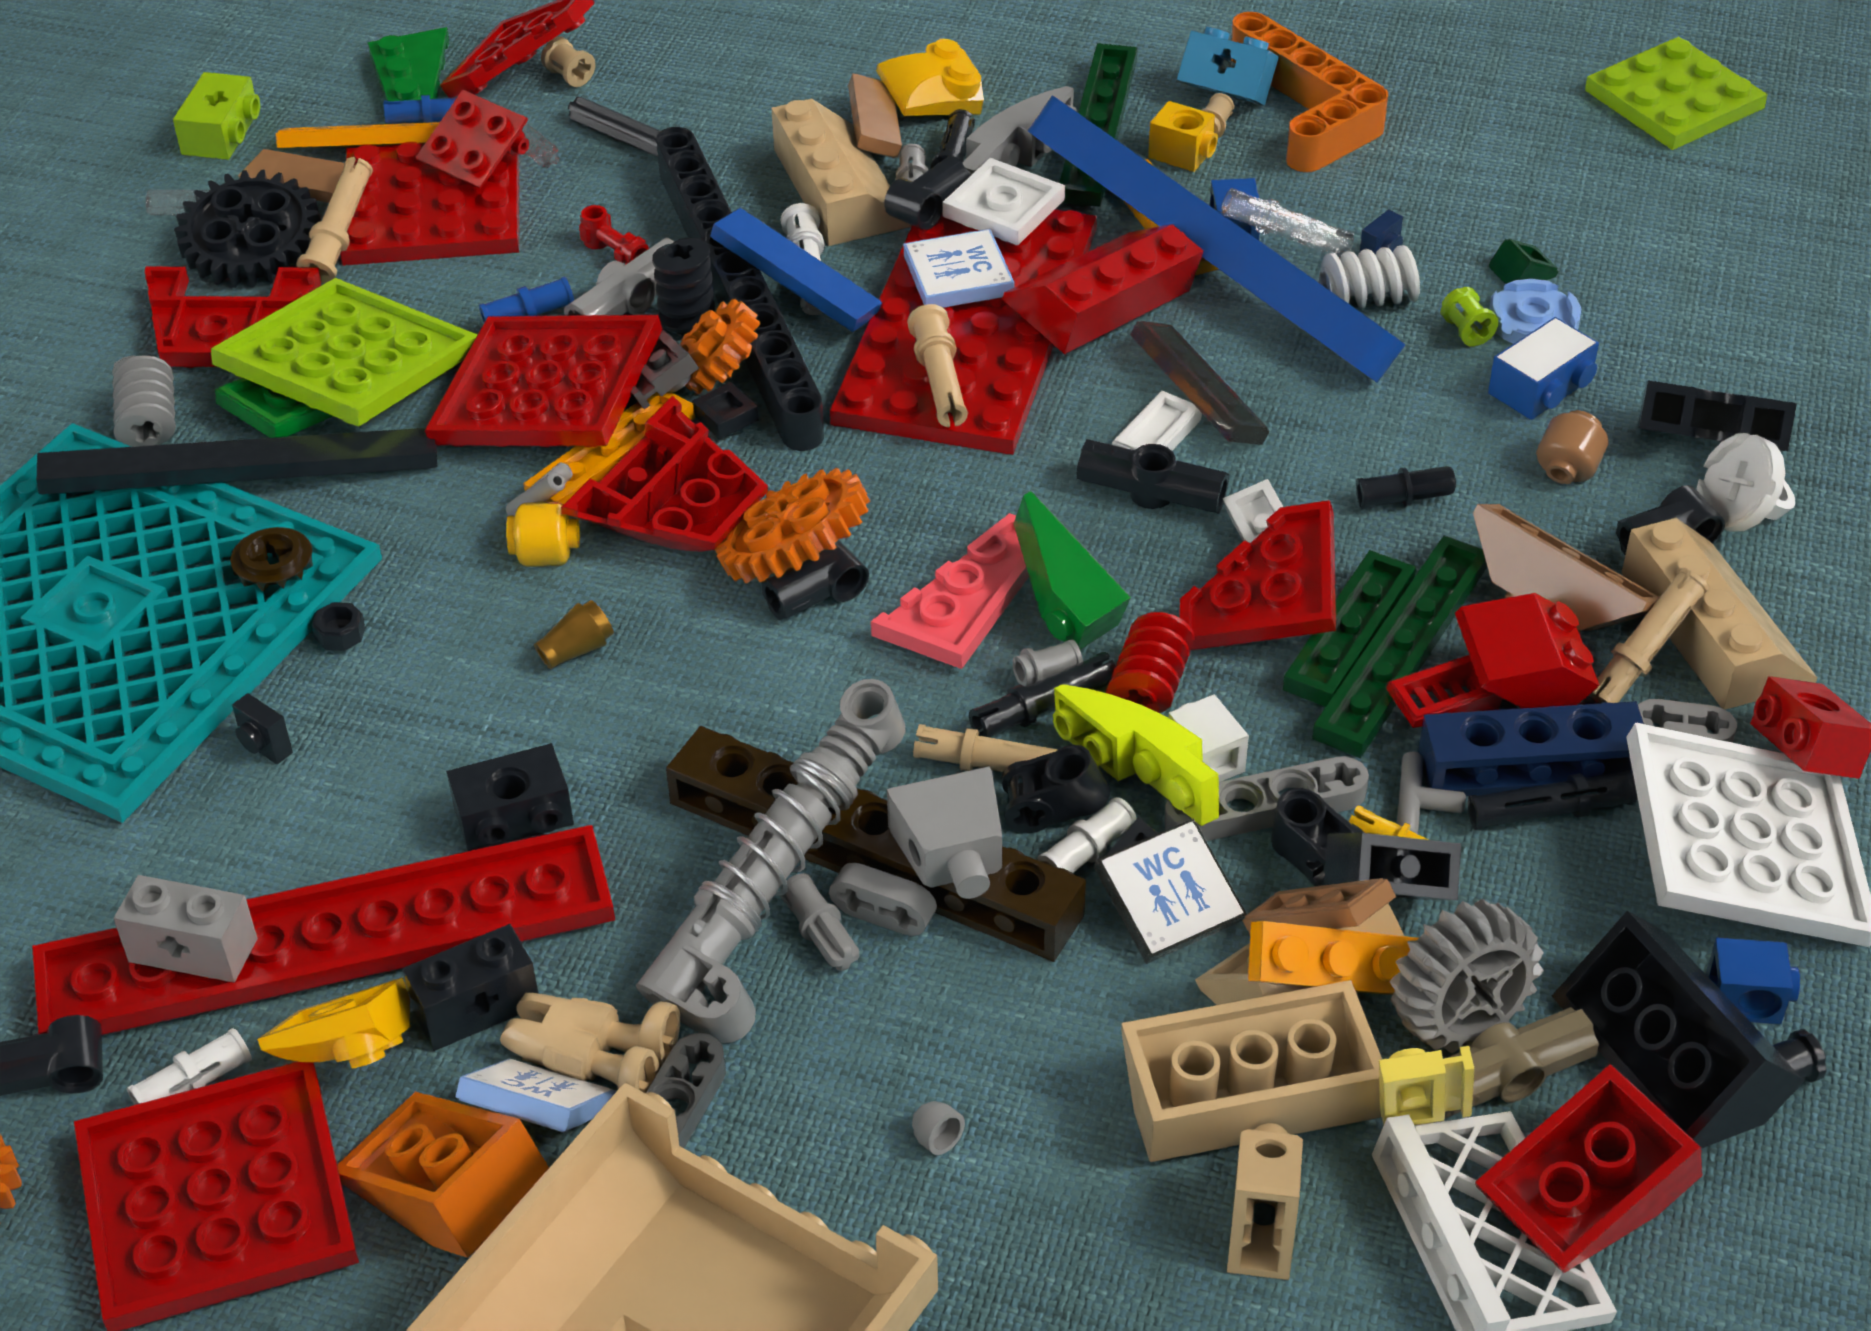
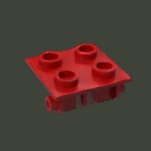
M462 90L420 150L416 159L482 189L506 152L512 156L522 155L527 152L529 140L522 129L528 119Z

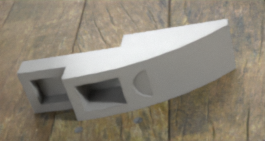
M1065 86L1038 94L1010 106L993 116L966 138V160L963 162L964 167L972 175L989 158L1016 167L1018 162L1032 167L1045 153H1049L1051 148L1027 130L1052 95L1077 112L1076 108L1073 107L1074 88Z

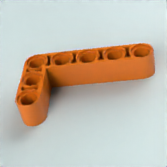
M1243 12L1233 18L1231 41L1243 44L1245 37H1251L1269 43L1267 50L1279 56L1271 86L1309 109L1294 117L1289 124L1286 162L1290 168L1300 172H1314L1383 134L1389 94L1382 85L1261 13Z

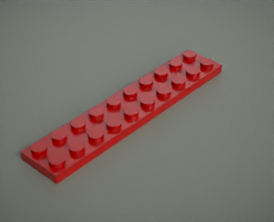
M593 826L578 827L246 899L258 939L235 983L128 962L117 928L33 945L38 1034L47 1033V1029L52 1022L65 1016L83 1015L94 1018L101 1024L102 1035L396 970L508 924H511L520 941H526L616 921Z

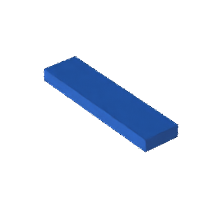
M742 208L737 209L713 224L710 237L851 332L867 323L880 311L882 301Z

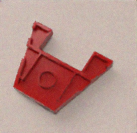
M146 266L144 272L148 286V296L152 309V320L159 358L164 360L170 367H217L212 365L211 348L320 287L322 281L319 268L279 267L270 296L251 297L184 296L189 283L186 267Z

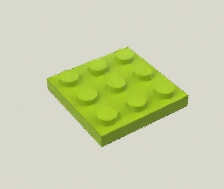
M1679 36L1587 76L1585 86L1586 92L1671 150L1677 149L1764 109L1768 95L1751 84L1749 80L1740 77L1723 66L1718 60L1711 58L1694 47L1689 41Z

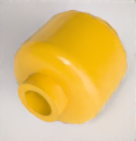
M561 502L522 503L517 508L515 515H508L506 538L509 555H516L520 564L526 567L564 565L570 557L571 548L580 547L579 519H570L568 515L561 514V507L564 505Z

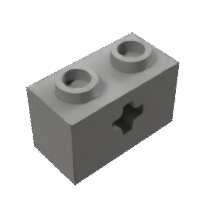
M142 875L137 876L113 918L128 962L234 983L258 939L245 895Z

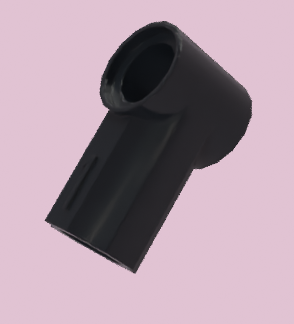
M948 156L913 182L905 178L895 180L885 196V211L888 215L922 230H929L937 224L942 215V202L971 176V173L964 167L962 160L954 156Z
M1686 485L1669 493L1659 507L1619 520L1616 535L1620 542L1621 551L1626 555L1631 529L1677 518L1713 544L1722 534L1725 528V520L1693 486Z
M838 539L834 550H823L819 553V560L812 561L808 559L803 562L801 569L798 571L791 567L780 578L774 575L761 582L762 595L766 599L771 613L778 620L786 619L831 596L838 602L852 600L864 590L868 583L869 571L867 567Z
M65 1016L52 1022L47 1029V1033L0 1042V1096L48 1086L62 1093H84L98 1087L103 1081L102 1028L96 1019L89 1016Z

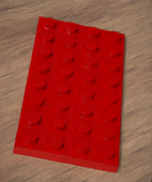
M1054 210L1019 245L1003 241L994 236L1014 280V287L1087 253L1096 232L1097 216L1082 214L1073 210ZM942 211L937 224L929 230H922L912 225L904 243L979 230L943 217ZM902 247L879 298L882 301L880 311L870 319L830 409V425L1014 455L1054 345L1002 298L944 307L949 318L947 332L954 338L957 348L952 360L968 416L964 423L955 426L952 413L948 412L950 427L942 426L937 419V410L926 367L916 359L914 352L916 338L910 333L907 324L908 317L912 311L924 304L904 258V248Z

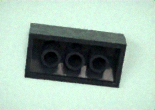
M1629 911L1624 913L1552 995V998L1563 1010L1570 1007L1575 1011L1583 1010L1593 1023V1031L1599 1043L1598 1051L1690 1136L1701 1149L1764 1125L1805 1081L1665 931Z

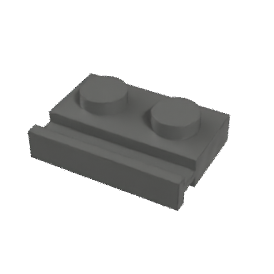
M662 330L647 364L644 365L641 371L642 374L636 386L631 390V396L643 409H646L650 406L647 402L649 397L656 392L662 397L667 392L671 393L681 389L689 382L691 374L698 370L699 367L690 354Z

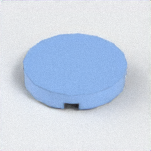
M1523 279L1505 284L1503 291L1498 293L1495 291L1491 296L1489 310L1493 311L1498 318L1496 334L1514 344L1554 317L1578 330L1581 306L1577 298L1569 291L1567 296L1559 292V285L1546 280Z

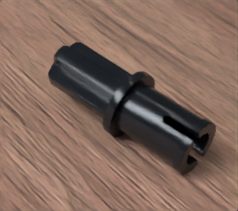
M1449 466L1408 472L1407 468L1404 467L1400 468L1397 474L1356 479V495L1362 510L1368 507L1401 502L1407 507L1412 505L1413 500L1451 495L1456 488L1455 473L1452 467Z

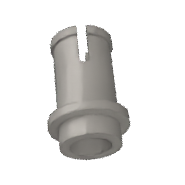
M1068 640L1062 644L1037 651L1025 648L1021 651L1020 656L1014 657L1013 671L1018 683L1028 686L1083 662L1082 654L1074 640Z

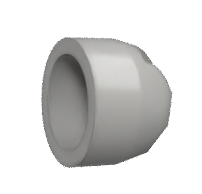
M931 1101L921 1105L913 1114L912 1127L914 1129V1136L923 1147L934 1155H942L951 1150L961 1138L965 1127V1120L959 1112L948 1104Z

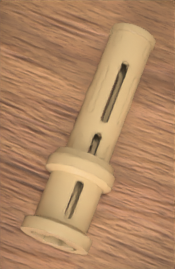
M355 157L347 158L345 161L344 169L322 221L312 226L309 232V238H311L306 254L301 255L297 261V267L319 268L322 283L329 282L337 275L335 267L341 251H346L349 246L347 230L368 179L373 173L372 166L361 158L358 159L355 169L353 168L356 161Z
M936 304L919 306L912 311L907 321L910 333L916 338L914 346L916 359L926 367L937 410L938 422L942 426L950 427L948 412H951L954 425L959 426L967 419L968 412L964 405L952 360L957 348L954 338L947 332L949 326L948 314L943 307Z

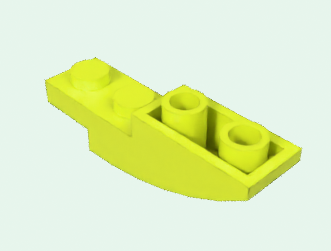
M1062 684L1054 688L1055 712L1053 713V723L1062 739L1071 742L1073 745H1081L1089 750L1097 766L1103 768L1117 781L1136 773L1141 781L1150 784L1165 796L1176 809L1182 810L1199 825L1203 826L1219 818V774L1203 762L1201 738L1177 722L1138 703L1082 687Z

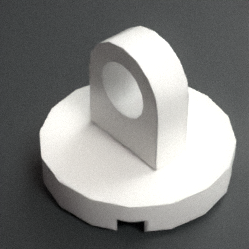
M1738 433L1722 441L1708 456L1703 466L1708 468L1704 480L1699 479L1697 491L1725 520L1724 530L1729 532L1746 531L1758 525L1764 518L1777 520L1794 508V494L1784 480L1785 467L1783 455L1773 442L1758 435Z

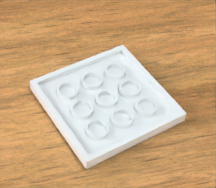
M1640 723L1634 724L1626 738L1658 906L1865 947L1871 946V895L1840 776L1805 772L1784 753Z

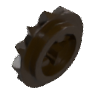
M284 527L266 528L251 533L235 546L231 554V566L234 575L239 576L244 587L257 584L263 592L270 585L278 584L284 589L286 581L302 580L303 570L313 567V550L309 539L297 530ZM272 553L273 558L276 557L279 563L270 565L267 561V554Z

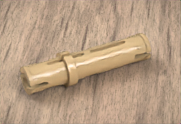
M1684 567L1678 571V575L1625 643H1617L1611 651L1614 657L1597 677L1600 686L1589 694L1598 704L1604 702L1618 703L1639 676H1647L1652 669L1651 660L1701 596L1708 591L1709 585L1702 577L1695 572L1689 577L1691 571Z
M919 724L916 733L919 741L914 743L913 756L914 758L921 757L960 764V770L970 771L973 767L984 768L990 766L991 770L1003 772L1009 765L1015 762L1030 760L1055 752L1058 749L979 736L978 730L967 728L965 733Z

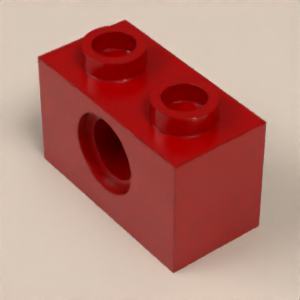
M1768 676L1762 694L1755 703L1754 715L1750 724L1803 771L1860 779L1871 752V723L1821 683Z

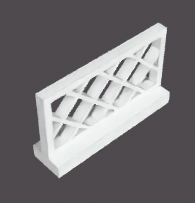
M1511 1111L1416 1126L1409 1114L1388 1117L1372 1152V1157L1456 1331H1569L1607 1324L1613 1321L1617 1311L1589 1258L1563 1273L1539 1249L1525 1243L1527 1237L1523 1233L1517 1239L1486 1223L1485 1220L1491 1208L1500 1210L1476 1187L1475 1179L1460 1172L1466 1158L1487 1169H1490L1503 1158L1476 1144L1477 1137L1500 1133L1509 1151L1525 1139ZM1438 1143L1460 1154L1454 1168L1430 1157L1424 1145ZM1452 1187L1485 1204L1479 1218L1454 1206L1448 1194ZM1477 1237L1511 1254L1504 1270L1480 1258L1474 1246ZM1517 1258L1552 1276L1545 1291L1511 1274ZM1558 1280L1582 1291L1590 1305L1575 1307L1552 1295ZM1504 1289L1537 1306L1535 1314L1511 1319L1500 1298L1502 1290Z

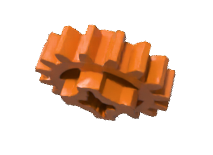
M732 299L728 305L724 301L721 302L716 312L709 310L702 314L699 322L695 323L693 329L683 336L680 346L690 354L699 367L698 370L691 374L689 382L685 385L690 391L693 390L697 394H700L704 388L708 392L711 391L717 380L723 383L731 378L732 372L739 368L741 361L748 358L752 349L750 343L758 337L754 330L757 329L760 322L756 319L758 315L742 301L738 302L736 299Z

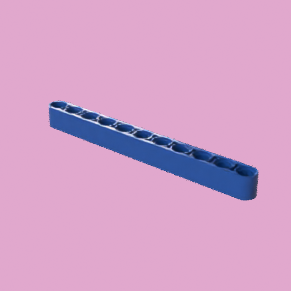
M1051 96L1027 130L1159 227L1173 224L1204 250L1202 257L1375 382H1379L1405 347V344L1055 96Z

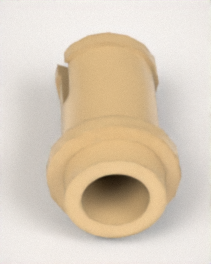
M1223 93L1211 96L1207 106L1201 109L1202 111L1215 114L1214 133H1217L1218 138L1226 130V121L1232 115V110L1235 107L1233 100Z

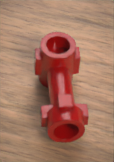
M591 205L581 211V224L579 225L580 240L584 241L586 247L602 249L609 246L614 249V259L628 264L649 249L646 240L636 237L630 232L623 235L612 228L611 216L604 207Z

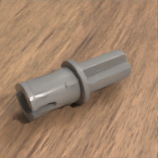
M802 873L790 877L787 880L788 892L780 895V897L798 919L800 934L804 939L815 943L830 966L836 967L839 971L849 969L851 963L859 958V948L840 923V911L835 905L826 902L808 874Z

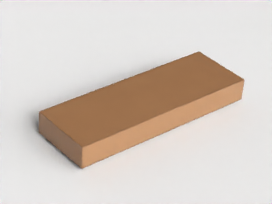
M852 73L848 90L857 148L897 158L902 142L894 99L881 80Z
M263 149L244 170H247L250 178H256L260 170H265L267 179H271L280 172L283 175L284 183L295 178L297 179L299 189L304 187L309 189L311 198H315L316 201L329 203L344 169V163Z
M1383 878L1278 891L1248 913L1242 921L1249 934L1251 922L1257 921L1332 929L1356 927L1396 898V895L1388 879Z

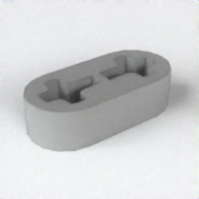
M1648 699L1638 704L1645 725L1653 726V723L1660 724L1659 728L1733 743L1737 722L1733 715L1723 708L1664 699ZM1707 729L1712 730L1713 734L1707 733Z
M847 863L844 865L829 889L831 900L844 913L909 936L923 933L937 908L935 898L923 886L859 863Z

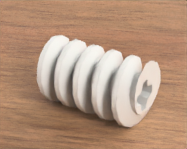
M1397 246L1393 252L1389 248L1382 247L1377 250L1376 254L1372 250L1364 249L1359 253L1358 257L1354 252L1346 251L1341 255L1340 259L1336 254L1328 253L1324 256L1321 263L1319 283L1348 304L1350 296H1354L1358 307L1365 308L1367 296L1372 294L1375 304L1382 306L1384 304L1385 292H1390L1394 304H1400L1403 290H1407L1412 302L1418 300L1420 294L1419 272L1412 252L1407 246Z

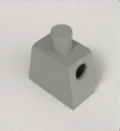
M990 766L887 789L888 827L923 885L936 887L954 883L958 895L966 899L975 898L985 893L990 886L988 874L997 873L1002 868V830Z

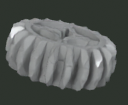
M1480 899L1473 906L1462 901L1457 906L1454 914L1442 910L1439 921L1432 926L1423 924L1424 933L1416 941L1407 942L1410 948L1408 955L1396 961L1400 973L1396 974L1390 981L1395 990L1390 1001L1396 1007L1397 1015L1403 1020V1026L1413 1036H1417L1424 1044L1430 1045L1435 1050L1443 1047L1450 1053L1459 1050L1461 1046L1471 1047L1473 1041L1486 1029L1499 1023H1510L1509 1019L1516 1012L1525 1011L1523 1001L1527 996L1535 994L1537 991L1532 981L1538 978L1544 971L1538 963L1544 952L1538 946V937L1532 932L1531 926L1510 908H1505L1500 903L1490 904L1484 899Z

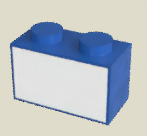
M1554 317L1494 356L1488 394L1532 420L1547 409L1555 408L1563 398L1578 388L1586 387L1592 381L1597 371L1595 361L1599 342Z

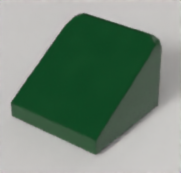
M1505 239L1489 263V268L1505 284L1523 279L1549 280L1555 278L1559 273L1558 268L1536 246L1512 239Z

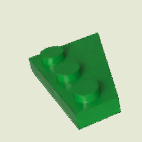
M447 27L403 36L389 35L380 40L368 42L370 57L385 100H421V95H430V99H438L440 72L444 70L445 65L444 52L445 49H448L449 45Z

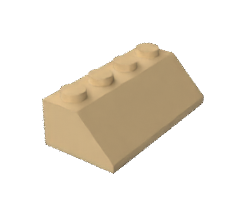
M813 99L804 101L794 100L786 105L772 107L774 150L803 202L815 207L820 217L818 229L828 246L911 227L910 224L886 213L884 201L890 184L871 153L857 148L853 124Z
M1677 518L1631 529L1622 569V575L1659 597L1665 592L1678 575V571L1683 567L1691 571L1689 577L1695 572L1708 583V591L1701 596L1669 638L1721 708L1726 710L1757 701L1762 694L1768 676L1816 683L1817 676L1710 541Z
M1351 980L1129 1021L1121 1025L1134 1114L1150 1162L1237 1146L1240 1144V1134L1242 1131L1247 1129L1254 1130L1259 1125L1266 1123L1280 1125L1288 1134L1294 1135L1382 1117L1380 1112L1379 1060L1383 1059Z

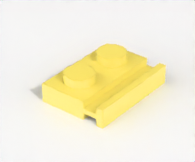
M1460 1047L1459 1056L1444 1059L1441 1050L1425 1052L1423 1049L1409 1048L1395 1052L1389 1059L1379 1060L1380 1112L1383 1126L1388 1117L1408 1114L1414 1125L1445 1121V1112L1461 1109L1463 1118L1472 1116L1474 1064L1470 1047Z

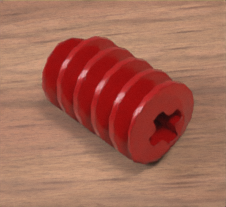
M1150 612L1139 616L1131 624L1106 693L1138 703L1158 713L1169 709L1195 641L1193 629L1181 618L1164 612Z

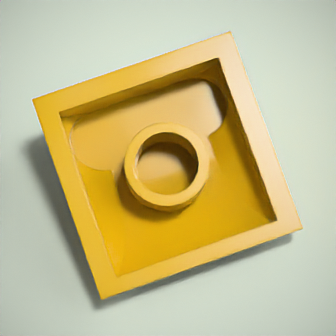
M939 39L928 44L925 53L904 55L877 64V74L904 116L950 115L954 110L958 109L966 110L971 114H981L984 102L981 75L966 52L953 40Z
M402 977L299 1010L257 1040L262 1051L282 1059L298 1062H325L330 1060L342 1062L349 1060L352 1069L362 1067L386 1056L384 1050L403 1042L401 1034L411 1027L410 996Z

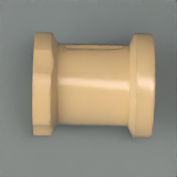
M562 36L550 40L542 50V65L552 73L563 75L566 83L573 87L585 85L594 74L595 59L584 50L577 51Z

